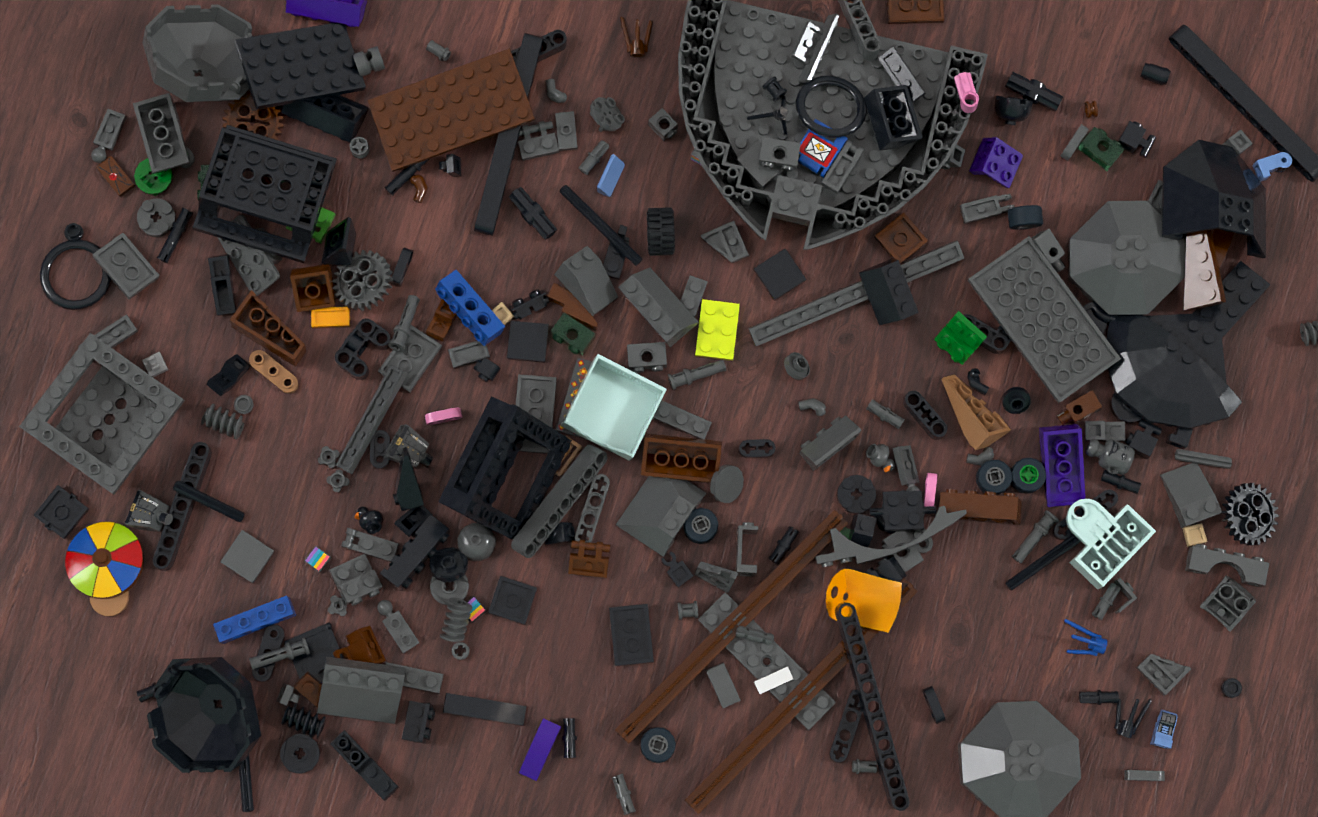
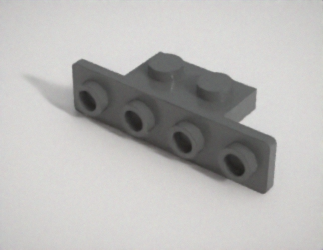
M837 13L827 16L822 29L810 22L805 23L791 54L793 58L805 64L799 78L800 83L810 82L815 77L817 65L822 61L823 52L831 41L830 36L838 25L840 15Z

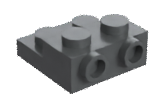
M365 554L329 570L346 606L349 604L352 606L357 605L363 601L362 598L368 595L370 598L380 593L379 590L383 587Z

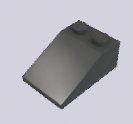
M588 246L565 260L554 274L592 316L618 298L601 260Z
M1191 463L1160 475L1181 528L1221 514L1222 510L1217 498L1197 463Z

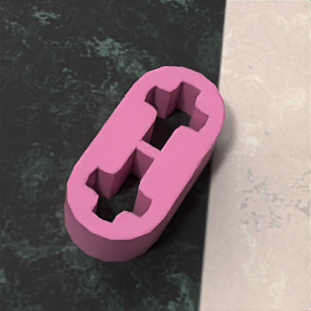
M459 407L425 415L426 425H435L462 418Z
M927 473L923 497L924 507L934 506L937 474Z

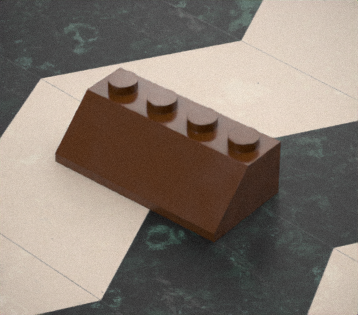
M645 433L641 475L711 482L715 471H719L722 441Z

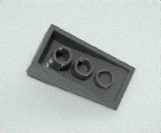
M170 93L133 103L152 173L155 174L189 164L178 113Z

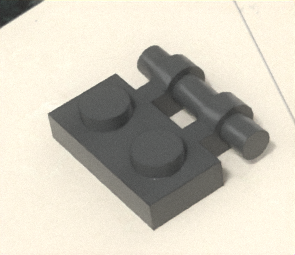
M540 121L536 125L522 126L519 136L524 135L525 140L518 141L522 161L559 153L555 133L547 134L546 131L553 128L552 121ZM541 131L542 136L530 137V133Z

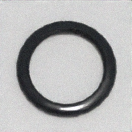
M816 77L810 82L805 83L796 97V110L799 118L808 129L821 136L830 138L845 137L858 130L866 118L867 107L862 93L851 82L840 77ZM820 85H835L845 89L854 97L857 103V115L854 121L848 126L839 129L826 128L815 123L805 109V100L808 93Z
M86 240L65 241L52 248L45 256L40 269V283L45 295L55 305L71 310L84 309L98 302L106 294L111 278L102 269L101 283L98 289L89 297L82 300H68L59 296L52 288L49 280L50 267L56 257L70 249H84L92 254L101 249L96 244Z

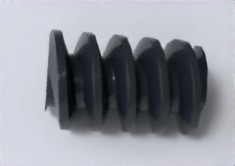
M296 703L292 707L289 705L284 713L281 724L285 725L288 722L289 728L295 725L296 731L302 729L303 734H307L310 731V737L313 738L317 734L318 739L325 726L326 717L323 716L321 720H318L319 713L312 717V710L305 714V707L298 711Z

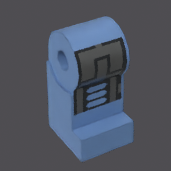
M1281 152L1257 160L1252 166L1257 178L1261 182L1269 178L1272 172L1285 171L1292 164V157L1286 152Z
M1161 709L1150 744L1171 749L1173 733L1177 722L1176 713Z

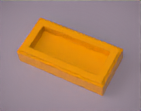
M329 307L311 310V327H350V308Z

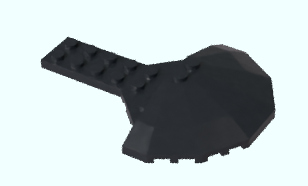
M1242 261L1222 280L1226 303L1196 309L1192 314L1116 315L1113 321H1109L1106 339L1121 358L1108 368V375L1114 386L1115 395L1148 423H1159L1169 427L1176 426L1191 430L1198 426L1226 420L1241 405L1242 401L1227 385L1222 338L1270 286L1266 280Z

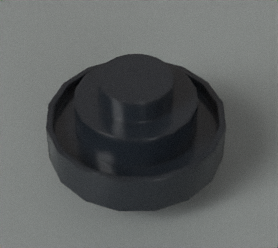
M1012 387L1003 394L1002 404L1007 412L1020 414L1029 408L1031 398L1028 391L1024 388Z

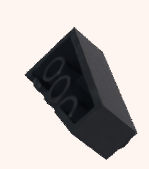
M430 515L414 533L415 538L413 540L409 539L401 550L403 553L395 555L390 561V568L388 570L384 568L380 574L402 591L404 588L407 590L413 583L412 578L416 573L419 575L426 565L424 563L426 560L433 558L438 551L436 548L439 544H444L450 537L448 534L450 532L449 528Z

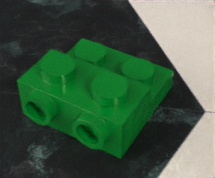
M958 311L934 340L937 342L938 348L946 350L951 355L954 362L963 365L987 336Z

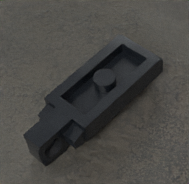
M620 225L618 235L629 245L630 238L626 237L628 227ZM611 242L609 243L603 266L609 277L620 279L626 256Z

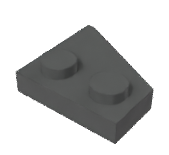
M731 221L701 235L704 241L731 263L749 256L735 221Z
M701 561L694 575L728 593L738 573Z
M1149 654L1136 667L1164 696L1191 670L1188 666L1174 663V661L1160 658L1154 654Z

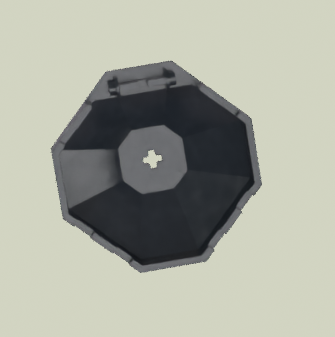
M222 657L172 659L154 686L153 695L157 700L158 707L147 714L149 728H153L155 736L152 739L153 747L182 773H190L193 770H199V772H214L216 770L231 772L244 762L262 736L251 682ZM220 699V700L222 701V702H221V705H222L223 707H221V706H220V707H217V706H216V704H217L216 701H218V700Z

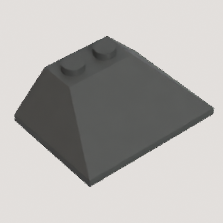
M649 476L616 526L664 557L693 510L698 508L707 493L688 480Z

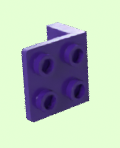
M997 137L983 138L969 172L974 175H987L1005 188H1010L1023 155Z

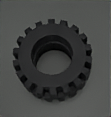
M671 207L648 208L647 242L650 256L673 255L675 252L674 211Z

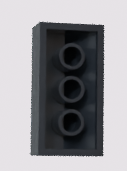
M341 95L286 104L283 105L282 113L289 118L304 122L308 126L318 128L324 133L337 136L343 141L351 142L357 135L369 107Z

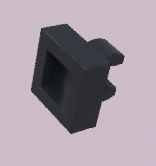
M447 154L446 161L439 162V170H443V172H447L453 177H460L461 158L455 154Z

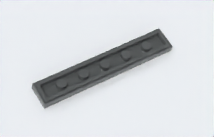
M391 364L337 461V467L353 474L408 374L407 372Z

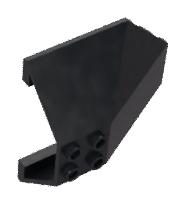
M1197 140L1163 167L1162 237L1179 241L1183 238V234L1214 229L1247 235V255L1266 258V188L1233 147Z

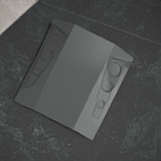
M1225 575L1218 586L1203 601L1200 608L1210 613L1231 632L1255 604L1256 599L1234 579Z

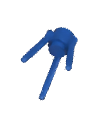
M1067 619L1064 620L1070 626L1091 636L1090 639L1074 634L1071 635L1073 639L1088 643V648L1091 650H1067V653L1090 654L1093 656H1097L1098 653L1104 654L1107 647V639L1101 638L1102 635L1095 634Z

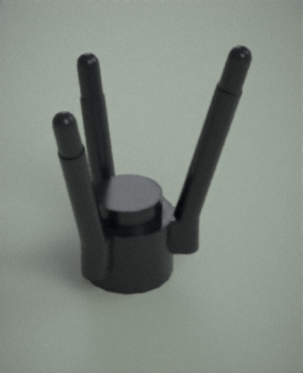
M1119 699L1114 726L1117 729L1116 734L1131 739L1132 734L1135 735L1136 729L1152 700L1149 699L1136 722L1132 723L1139 704V699H1136L1128 721L1122 719V723H1120L1121 699Z

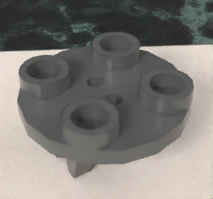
M598 97L592 101L589 114L600 126V132L604 130L616 131L625 122V118L616 106L613 98Z

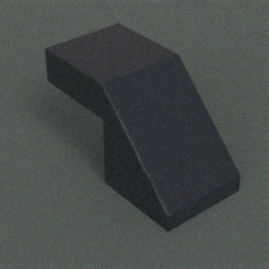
M235 354L224 363L219 373L208 380L206 385L219 396H222L235 386L251 365L238 354Z

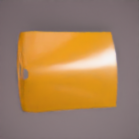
M842 569L834 575L827 587L826 608L828 615L837 621L835 615L836 606L843 602L850 603L856 609L860 626L888 633L899 610L902 583L856 570ZM836 586L838 593L835 598H832L831 591ZM845 593L848 594V598L846 600L843 599ZM844 606L841 614L844 617L848 616L849 608Z

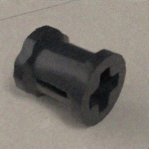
M775 76L762 86L764 90H767L772 95L774 102L787 93V89L782 88L776 81L777 78Z

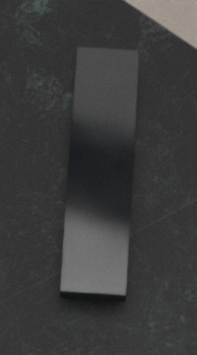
M446 693L443 713L523 726L527 706Z

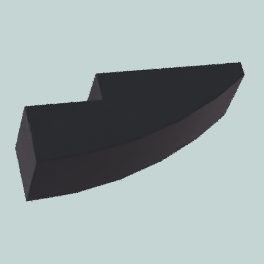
M229 255L209 257L210 280L217 315L235 313L236 305Z

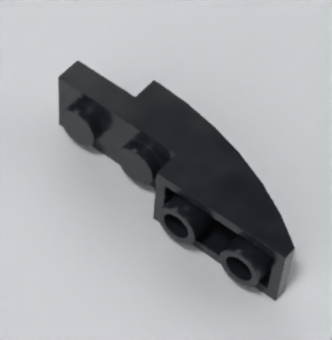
M345 730L330 743L384 801L399 788L378 763Z

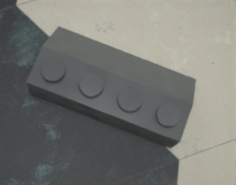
M651 268L633 274L618 287L669 347H672L699 323Z

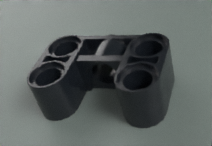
M362 319L336 352L335 361L341 369L355 379L364 380L369 375V369L366 363L359 357L370 343L381 350L388 349V343L392 340L391 336L371 319ZM371 325L372 329L370 332L365 333L362 331L363 327ZM380 336H387L385 343H378ZM348 355L349 360L346 363H341V356ZM358 366L364 367L362 374L355 373V369Z

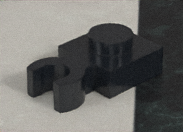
M670 552L672 561L666 562L664 558L661 561L665 566L670 567L667 574L679 588L694 577V575L683 561L677 563L675 554Z

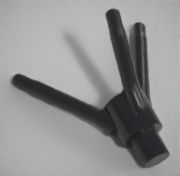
M786 96L782 97L781 107L774 112L748 116L747 120L774 117L781 121L783 134L786 135V116L788 114L785 108Z

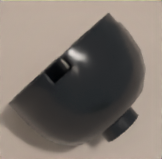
M996 95L995 112L999 118L1005 120V124L1016 125V122L1024 121L1031 113L1033 101L1015 97L1005 98Z

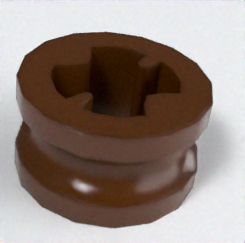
M1095 100L1092 103L1085 102L1087 118L1098 116Z

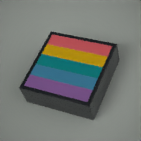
M475 596L467 601L472 605L469 618L471 623H474L487 611Z

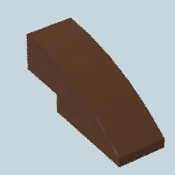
M554 283L548 294L549 301L563 307L561 311L563 316L596 331L598 324L588 310L572 293Z

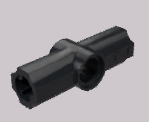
M1012 72L1005 86L1022 95L1024 99L1033 101V104H1040L1056 112L1063 98L1060 94L1047 89L1042 82L1035 79L1029 80L1015 72Z
M522 187L514 190L509 199L519 209L524 220L530 226H533L544 240L552 237L557 228L547 218L542 207L536 201H533Z

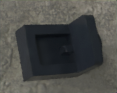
M560 522L545 540V545L575 541L573 523Z

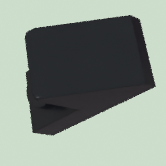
M422 505L409 509L394 524L408 537H413L424 521L433 514Z

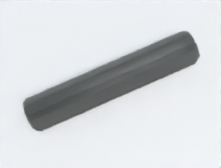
M1176 449L1174 455L1175 459L1179 461L1230 469L1232 465L1231 458L1182 449Z

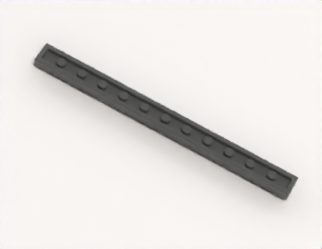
M956 240L903 262L900 265L908 283L964 259L959 242ZM858 281L748 329L754 345L758 346L868 299L862 281Z

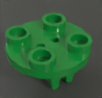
M148 158L140 162L134 174L135 183L139 189L152 196L167 190L173 180L172 170L168 169L149 175L152 170Z

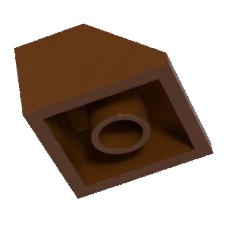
M330 265L292 269L290 279L297 312L335 307L334 284L332 282L333 277Z

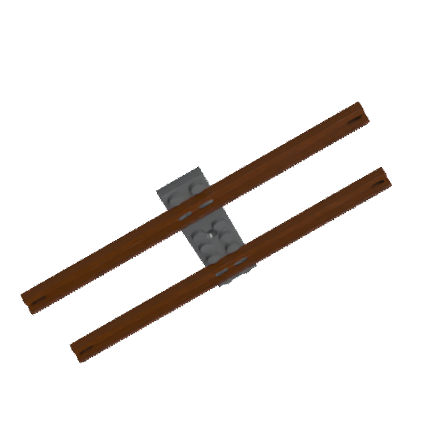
M835 510L740 605L725 592L698 619L711 634L615 729L630 744L724 648L757 680L785 667L789 668L793 679L768 690L780 704L685 799L697 814L794 717L807 730H810L836 703L822 688L849 662L843 640L807 674L775 641L771 645H767L763 641L760 643L748 640L746 637L736 636L738 626L763 631L766 634L753 619L832 540L830 529L834 527L840 532L848 524L843 516L839 515ZM905 578L900 581L903 590L901 591L902 598L899 610L918 592ZM861 626L864 641L867 644L879 630ZM855 628L848 634L849 636L854 634ZM858 644L852 647L854 655L860 651ZM764 658L770 659L769 665L763 664Z

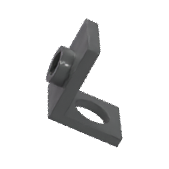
M1121 578L1115 580L1114 583L1121 588V591L1129 600L1115 611L1116 614L1120 613L1137 599L1133 593L1134 589L1128 582L1124 583Z

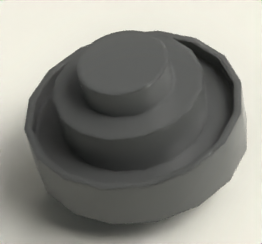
M793 352L785 358L784 366L789 376L795 380H803L809 375V364L800 353Z

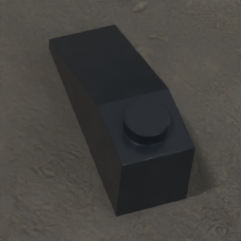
M404 447L402 450L395 484L396 494H393L395 504L400 505L401 511L424 505L422 492L407 447Z

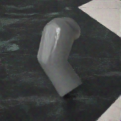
M815 398L798 401L800 411L811 408L815 410L817 416H823L826 413L825 404Z

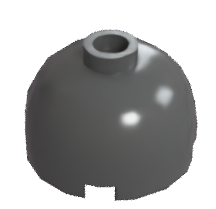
M471 523L465 526L460 531L457 539L461 554L463 553L471 561H483L489 558L496 547V537L493 531L479 523Z

